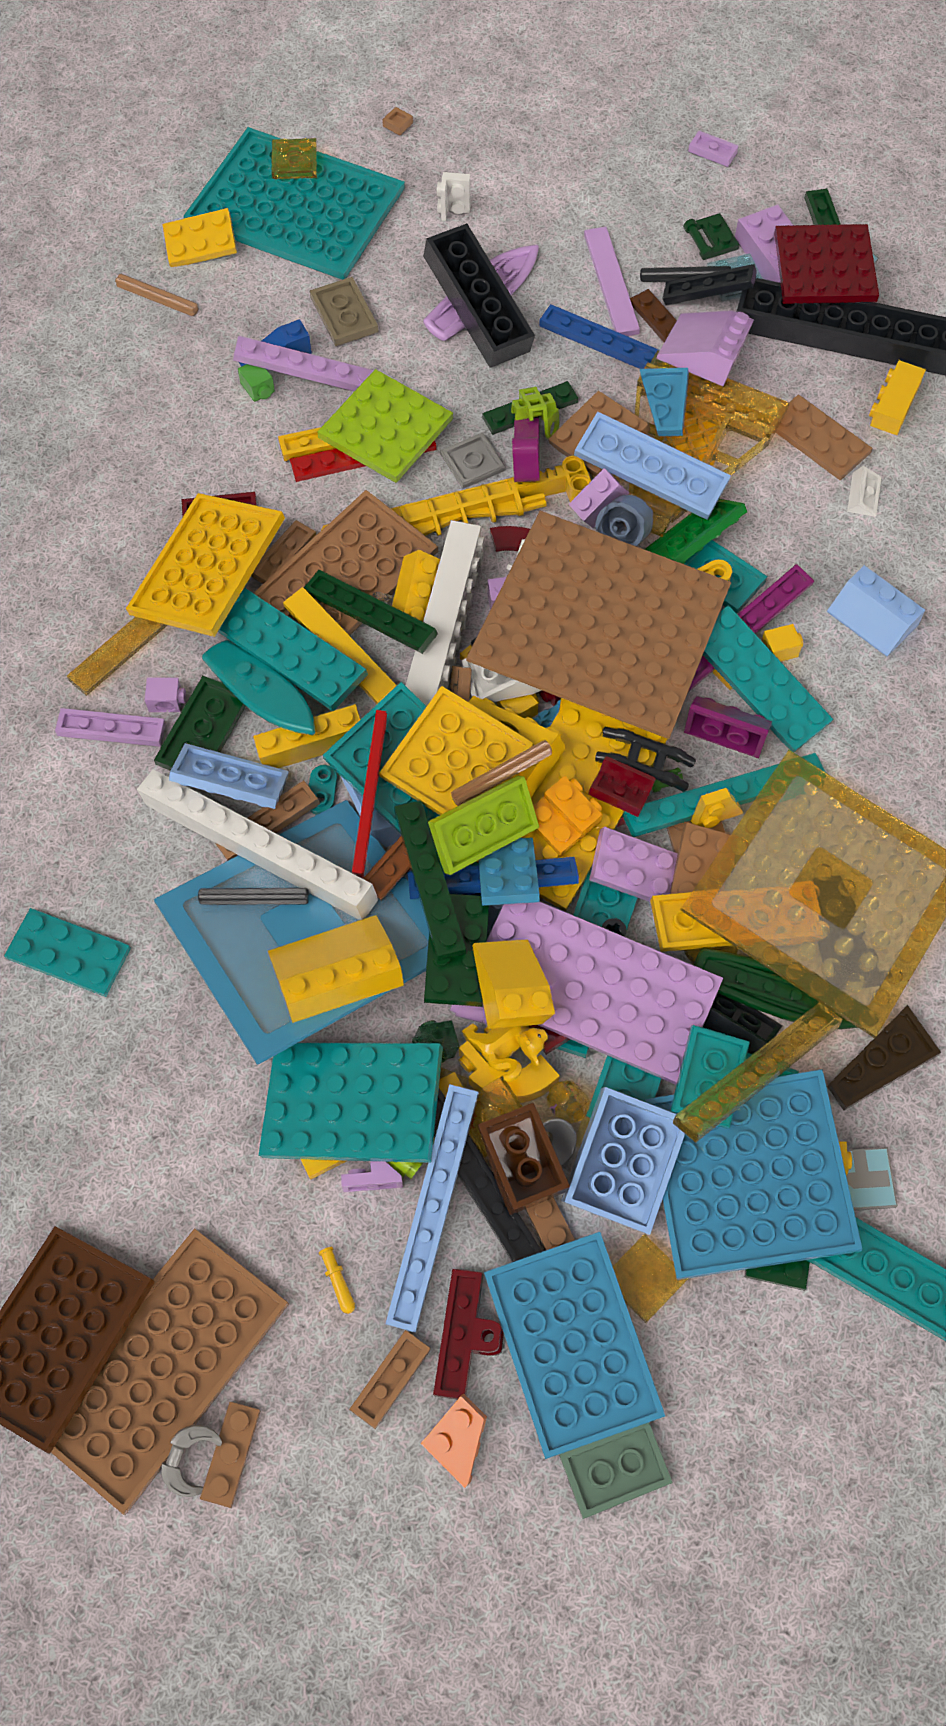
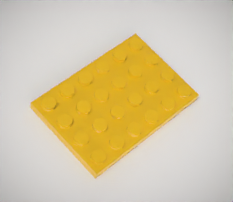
M198 493L126 607L127 612L131 616L215 637L285 519L283 512Z

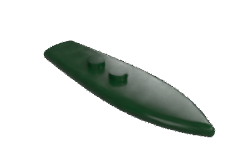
M702 948L694 961L693 966L723 978L717 992L718 994L783 1020L821 1029L839 1030L865 1027L876 1024L878 1021L868 1008L849 992L826 979L797 968L709 948Z

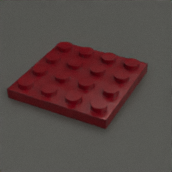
M868 224L775 226L774 236L783 304L878 301L879 290Z

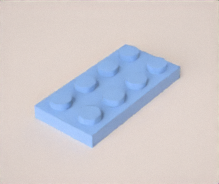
M185 743L170 771L169 781L183 786L202 789L209 793L228 796L235 800L251 802L261 807L275 809L286 784L289 771Z

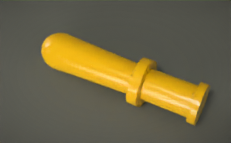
M327 1247L318 1252L322 1256L327 1269L325 1275L330 1277L340 1309L345 1314H350L355 1309V1302L341 1273L343 1268L338 1266L333 1253V1247Z

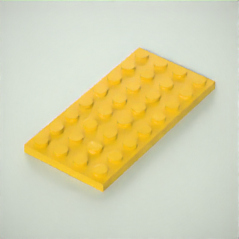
M566 700L550 727L556 729L561 734V739L566 749L531 797L532 804L534 806L544 797V793L564 776L569 781L572 778L577 780L583 788L581 793L588 800L594 798L588 795V792L602 763L595 761L597 751L616 753L627 757L631 744L603 737L604 727L626 729L666 744L668 739ZM641 747L637 762L653 766L656 752ZM597 798L594 799L602 807L601 813L603 815L601 822L561 857L535 830L521 837L533 838L535 860L575 857L579 884L539 887L540 898L565 912L592 868L600 829L607 827L615 830L624 813L623 810Z

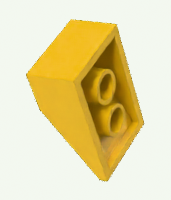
M528 939L483 942L472 945L488 1029L539 1025L555 1015L550 985Z

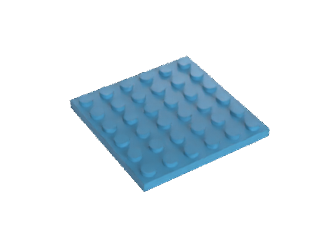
M823 1069L740 1083L731 1125L728 1129L683 1116L690 1119L663 1196L677 1280L862 1251ZM674 1095L645 1100L648 1104L670 1112Z

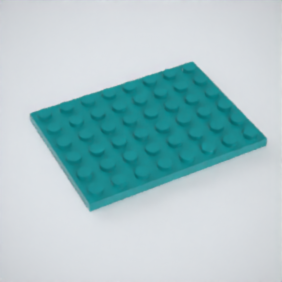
M247 127L184 214V218L228 208L235 241L343 280L347 278L404 191L405 181Z

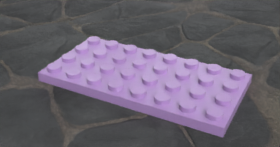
M540 901L504 904L486 942L528 939L550 985L555 1015L543 1024H539V1026L677 1085L690 1027L695 1025L703 1028L723 978Z

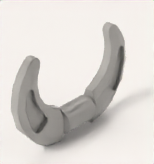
M191 1425L178 1431L170 1441L173 1445L166 1463L162 1462L161 1475L163 1481L170 1491L179 1496L193 1497L200 1495L203 1490L202 1486L190 1485L182 1478L178 1465L184 1449L202 1440L211 1441L217 1446L222 1444L220 1436L213 1429L205 1425Z

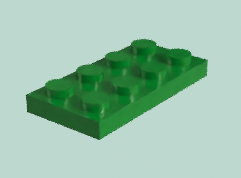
M719 498L708 520L691 512L644 550L685 564L688 558L701 551L707 543L719 537L726 528L737 523L739 518L747 513L745 503Z

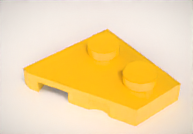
M724 788L700 797L691 822L694 825L712 828L720 821L743 814V811L729 790Z

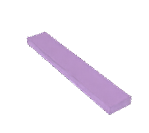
M607 227L584 230L585 240L614 331L626 336L639 334L640 328Z

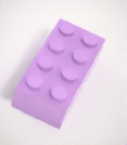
M779 205L738 219L735 238L751 262L755 264L761 276L765 280L780 282L774 236L775 226L793 225Z

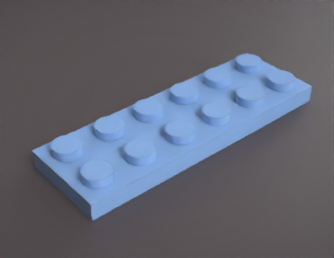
M600 412L596 413L574 452V456L601 469L605 468L611 474L708 520L731 475Z

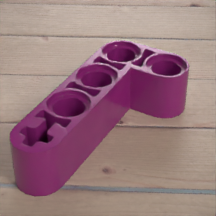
M529 418L514 421V438H512L514 482L540 481L539 418H533L534 420L532 421Z

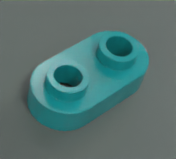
M319 765L310 774L309 788L317 798L325 799L318 806L310 810L315 815L334 806L337 773L329 765ZM322 774L328 775V777L324 779L319 778V776Z

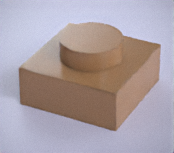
M395 107L382 119L383 127L401 135L413 124V116Z

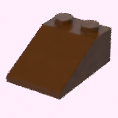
M534 1102L478 1124L498 1188L510 1215L561 1195L569 1189V1183Z

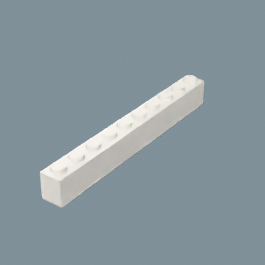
M154 769L137 788L144 803L157 812L299 888H307L310 894L358 920L365 919L379 900L373 884L204 795L179 783L169 781V777Z

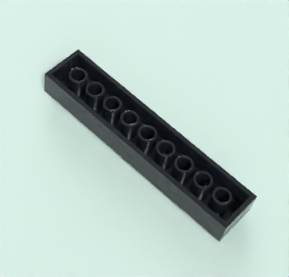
M760 278L755 279L754 288L744 290L741 293L737 312H743L749 318L754 319L748 334L897 365L900 360L926 369V372L946 376V317L876 302L783 304L781 283Z

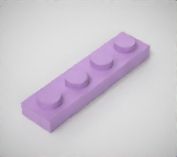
M61 708L55 732L57 736L161 747L166 723L162 718Z

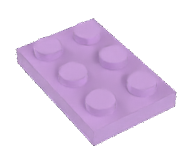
M603 827L599 831L589 880L650 902L651 897L654 895L670 894L677 853Z

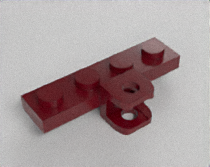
M452 1269L433 1392L435 1397L458 1400L461 1395L467 1394L472 1353L485 1356H497L502 1353L504 1332L501 1325L493 1320L478 1318L484 1276L482 1272ZM488 1334L494 1335L490 1342H485V1337Z

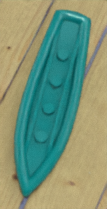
M229 640L213 645L202 655L203 661L221 682L256 715L286 730L308 735L315 734L314 718L306 700L295 686L271 667Z

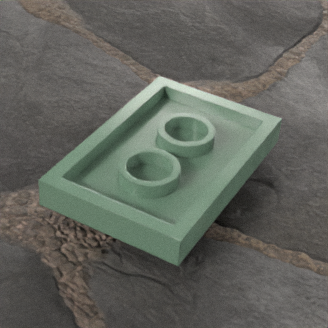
M649 1422L559 1454L582 1519L673 1483Z

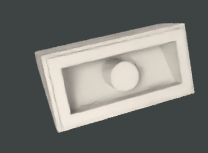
M865 466L853 472L847 512L876 517L881 476Z

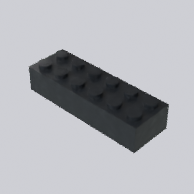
M466 223L426 238L423 257L489 368L529 353L535 334L469 225Z

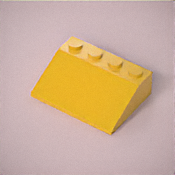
M377 915L268 950L292 1023L404 986L400 963Z

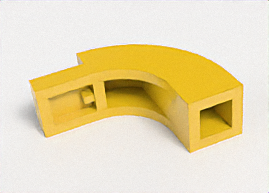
M468 1040L459 1047V1056L461 1058L458 1061L468 1073L473 1071L469 1076V1085L481 1095L491 1100L509 1104L524 1103L543 1096L559 1083L560 1075L541 1054L537 1057L539 1065L536 1066L532 1062L521 1069L520 1076L516 1080L506 1082L503 1078L506 1072L497 1071L490 1067Z

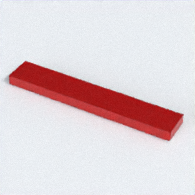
M376 710L352 868V874L360 878L364 877L387 724V713L382 710Z

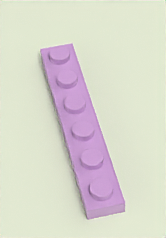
M238 336L233 361L355 391L374 371Z

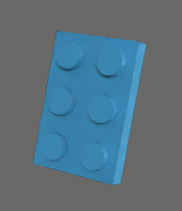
M519 838L478 860L482 906L539 902L533 838Z

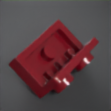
M606 756L589 789L588 795L639 817L656 779Z

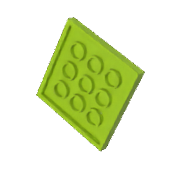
M375 369L317 433L319 439L397 483L453 420V412Z

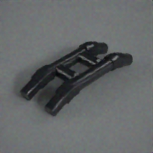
M604 727L603 737L631 744L627 757L621 754L597 751L595 756L596 762L602 763L604 758L608 756L653 776L661 783L682 792L688 789V782L672 772L663 771L666 757L690 768L696 762L694 757L678 747L657 742L635 734L632 731ZM641 747L656 752L653 767L637 762Z

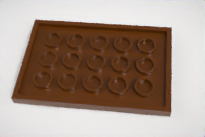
M54 1226L0 1310V1425L50 1454L155 1281Z

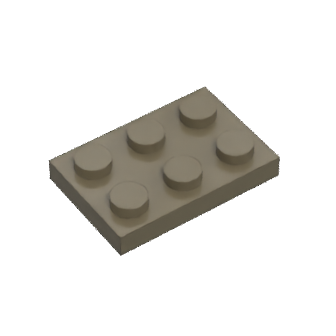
M353 277L310 290V298L335 347L379 332L378 324Z

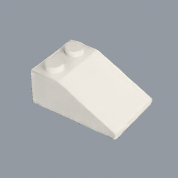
M467 658L462 660L463 667L472 669L471 696H476L482 700L487 698L492 702L532 695L541 691L538 688L466 661Z

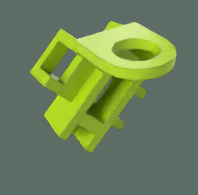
M536 386L520 389L519 399L512 400L511 413H515V420L529 418L532 421L534 420L533 417L541 416L545 426V437L549 439L559 429L560 425L559 409L556 408V403L551 393L541 395ZM554 422L553 432L550 433L551 425Z

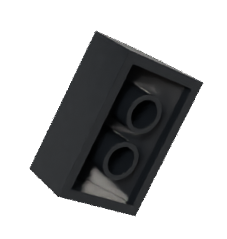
M717 993L703 1028L749 1041L747 1053L763 1058L783 1025L754 1008Z

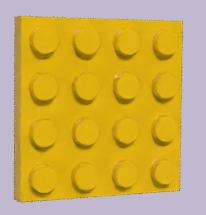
M441 686L381 769L379 776L415 800L422 801L423 805L437 814L442 815L457 807L451 797L453 790L534 746V743ZM512 776L511 778H509V779L503 781L502 783H504V782H506V781L512 779L513 776Z

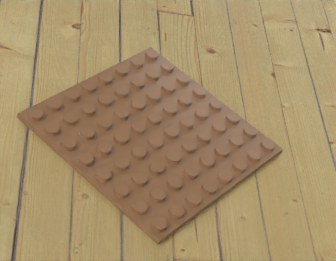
M540 510L466 661L669 739L731 582Z

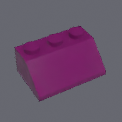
M696 696L689 709L684 733L759 759L772 721L767 720L761 715L743 712L734 706L717 703L711 698Z

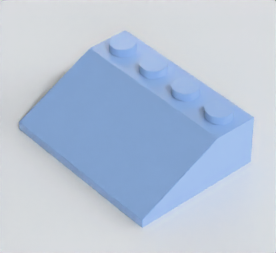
M607 1087L601 1088L568 1179L570 1187L563 1193L561 1201L650 1235L690 1119Z

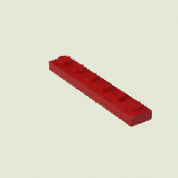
M435 440L424 453L437 450ZM336 448L290 459L296 482L366 466Z

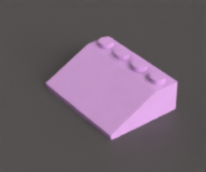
M734 311L682 313L656 359L678 368H688L690 373L724 386L745 343L754 319L749 318L743 312Z

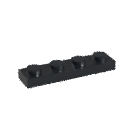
M755 264L667 281L662 297L664 304L670 305L754 288L757 274Z

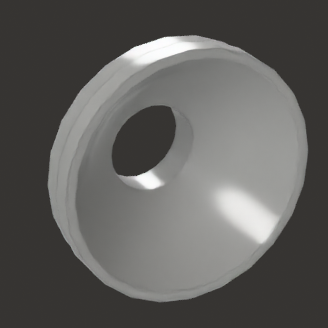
M554 1116L545 1117L541 1121L545 1130L549 1132L550 1142L562 1167L571 1159L575 1151L576 1133L570 1123L562 1118Z

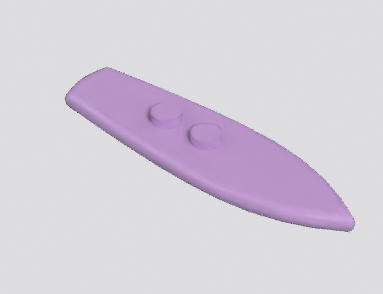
M538 245L512 249L490 259L510 295L520 287L531 272L537 258ZM447 296L423 320L429 332L442 341L449 339L466 328Z

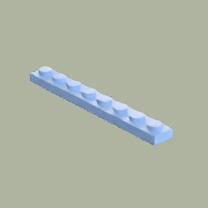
M449 1084L433 1144L431 1163H428L386 1325L411 1332L417 1331L479 1095L477 1091Z

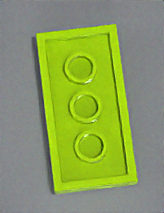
M519 775L428 821L443 871L449 875L539 828L525 777Z

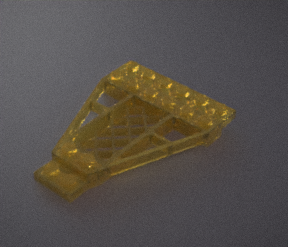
M657 350L652 361L647 363L644 369L678 367L656 359L659 353ZM689 372L685 412L694 417L684 420L683 436L674 439L671 436H658L655 425L649 423L651 430L648 433L654 435V439L675 449V446L687 443L689 450L683 453L700 460L698 455L706 453L702 462L708 465L712 461L721 462L729 466L723 472L733 475L769 446L788 410L789 402L727 378L724 386H721ZM641 375L637 380L635 415L638 417L641 396H646ZM708 421L716 426L705 429L702 422ZM697 424L700 431L688 434L686 427ZM728 431H733L758 441L755 446L738 459L718 451ZM716 434L711 443L708 436ZM703 438L706 445L694 448L692 441ZM629 482L628 495L642 499L653 510V526L651 529L653 534L663 537L670 522L673 523L688 511Z

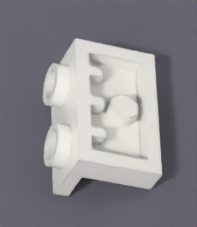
M443 172L442 182L437 183V197H441V199H438L437 213H441V221H446L447 211L455 214L470 213V174Z

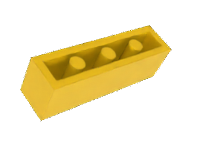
M356 704L313 717L315 724L314 735L297 733L281 727L254 735L261 763L281 768L323 755L361 720Z

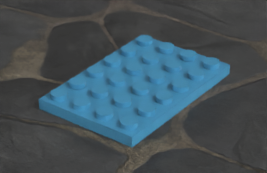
M600 1232L484 1272L545 1459L665 1417Z

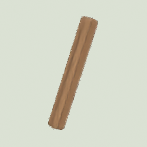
M122 273L115 279L117 287L190 316H194L198 312V304Z
M543 740L453 790L451 797L454 803L459 806L552 754L551 746L546 740Z

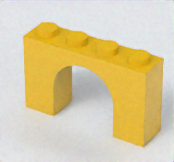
M472 696L469 700L470 704L530 740L534 745L546 740L551 746L552 754L513 776V778L518 775L525 777L530 797H532L566 749L561 739V734L552 727L545 728L540 726L530 717L522 718L510 708L505 707L502 709L487 698L482 700Z

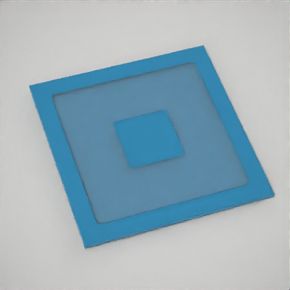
M345 800L279 835L352 873L360 817L349 802ZM372 835L369 838L364 876L386 853ZM239 855L154 899L158 909L257 1065L389 992L386 991L292 1023L268 950L359 920L310 893L308 904H199L198 892L201 888H299ZM404 876L382 901H377L366 918L377 915L393 946L401 966L403 982L406 983L426 971L429 929L420 898L410 899L408 880Z

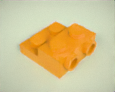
M566 776L544 793V797L533 806L539 828L535 831L560 857L601 822L603 815L601 813V805L594 798L588 800L581 793L583 788L580 783L574 778L569 781Z

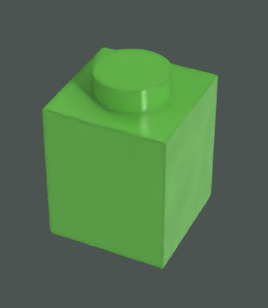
M249 364L238 368L240 384L254 402L260 399H267L275 392L273 378L265 368Z

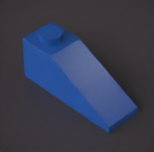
M300 319L279 326L261 340V342L312 354L310 336ZM239 362L241 367L246 365L245 363Z

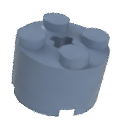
M621 495L599 512L595 525L596 531L598 530L599 533L637 547L651 532L653 510L636 496Z

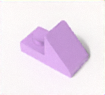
M371 1161V1172L366 1173L365 1169H352L348 1171V1174L341 1175L343 1192L403 1188L402 1176L387 1162Z

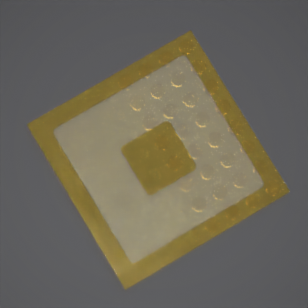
M788 750L680 910L875 1038L946 918V849L796 753Z

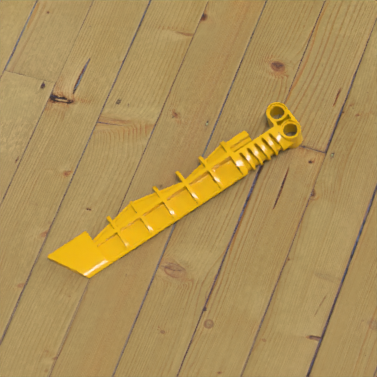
M569 456L563 460L562 465L554 466V470L546 468L545 472L540 471V481L514 482V477H509L493 483L482 484L481 486L455 491L390 509L424 536L435 531L437 536H440V529L450 525L451 520H461L463 523H468L467 518L490 517L491 522L495 523L496 516L518 515L520 517L524 516L526 511L546 507L545 496L563 492L567 493L568 499L571 502L591 482L584 461L576 456Z

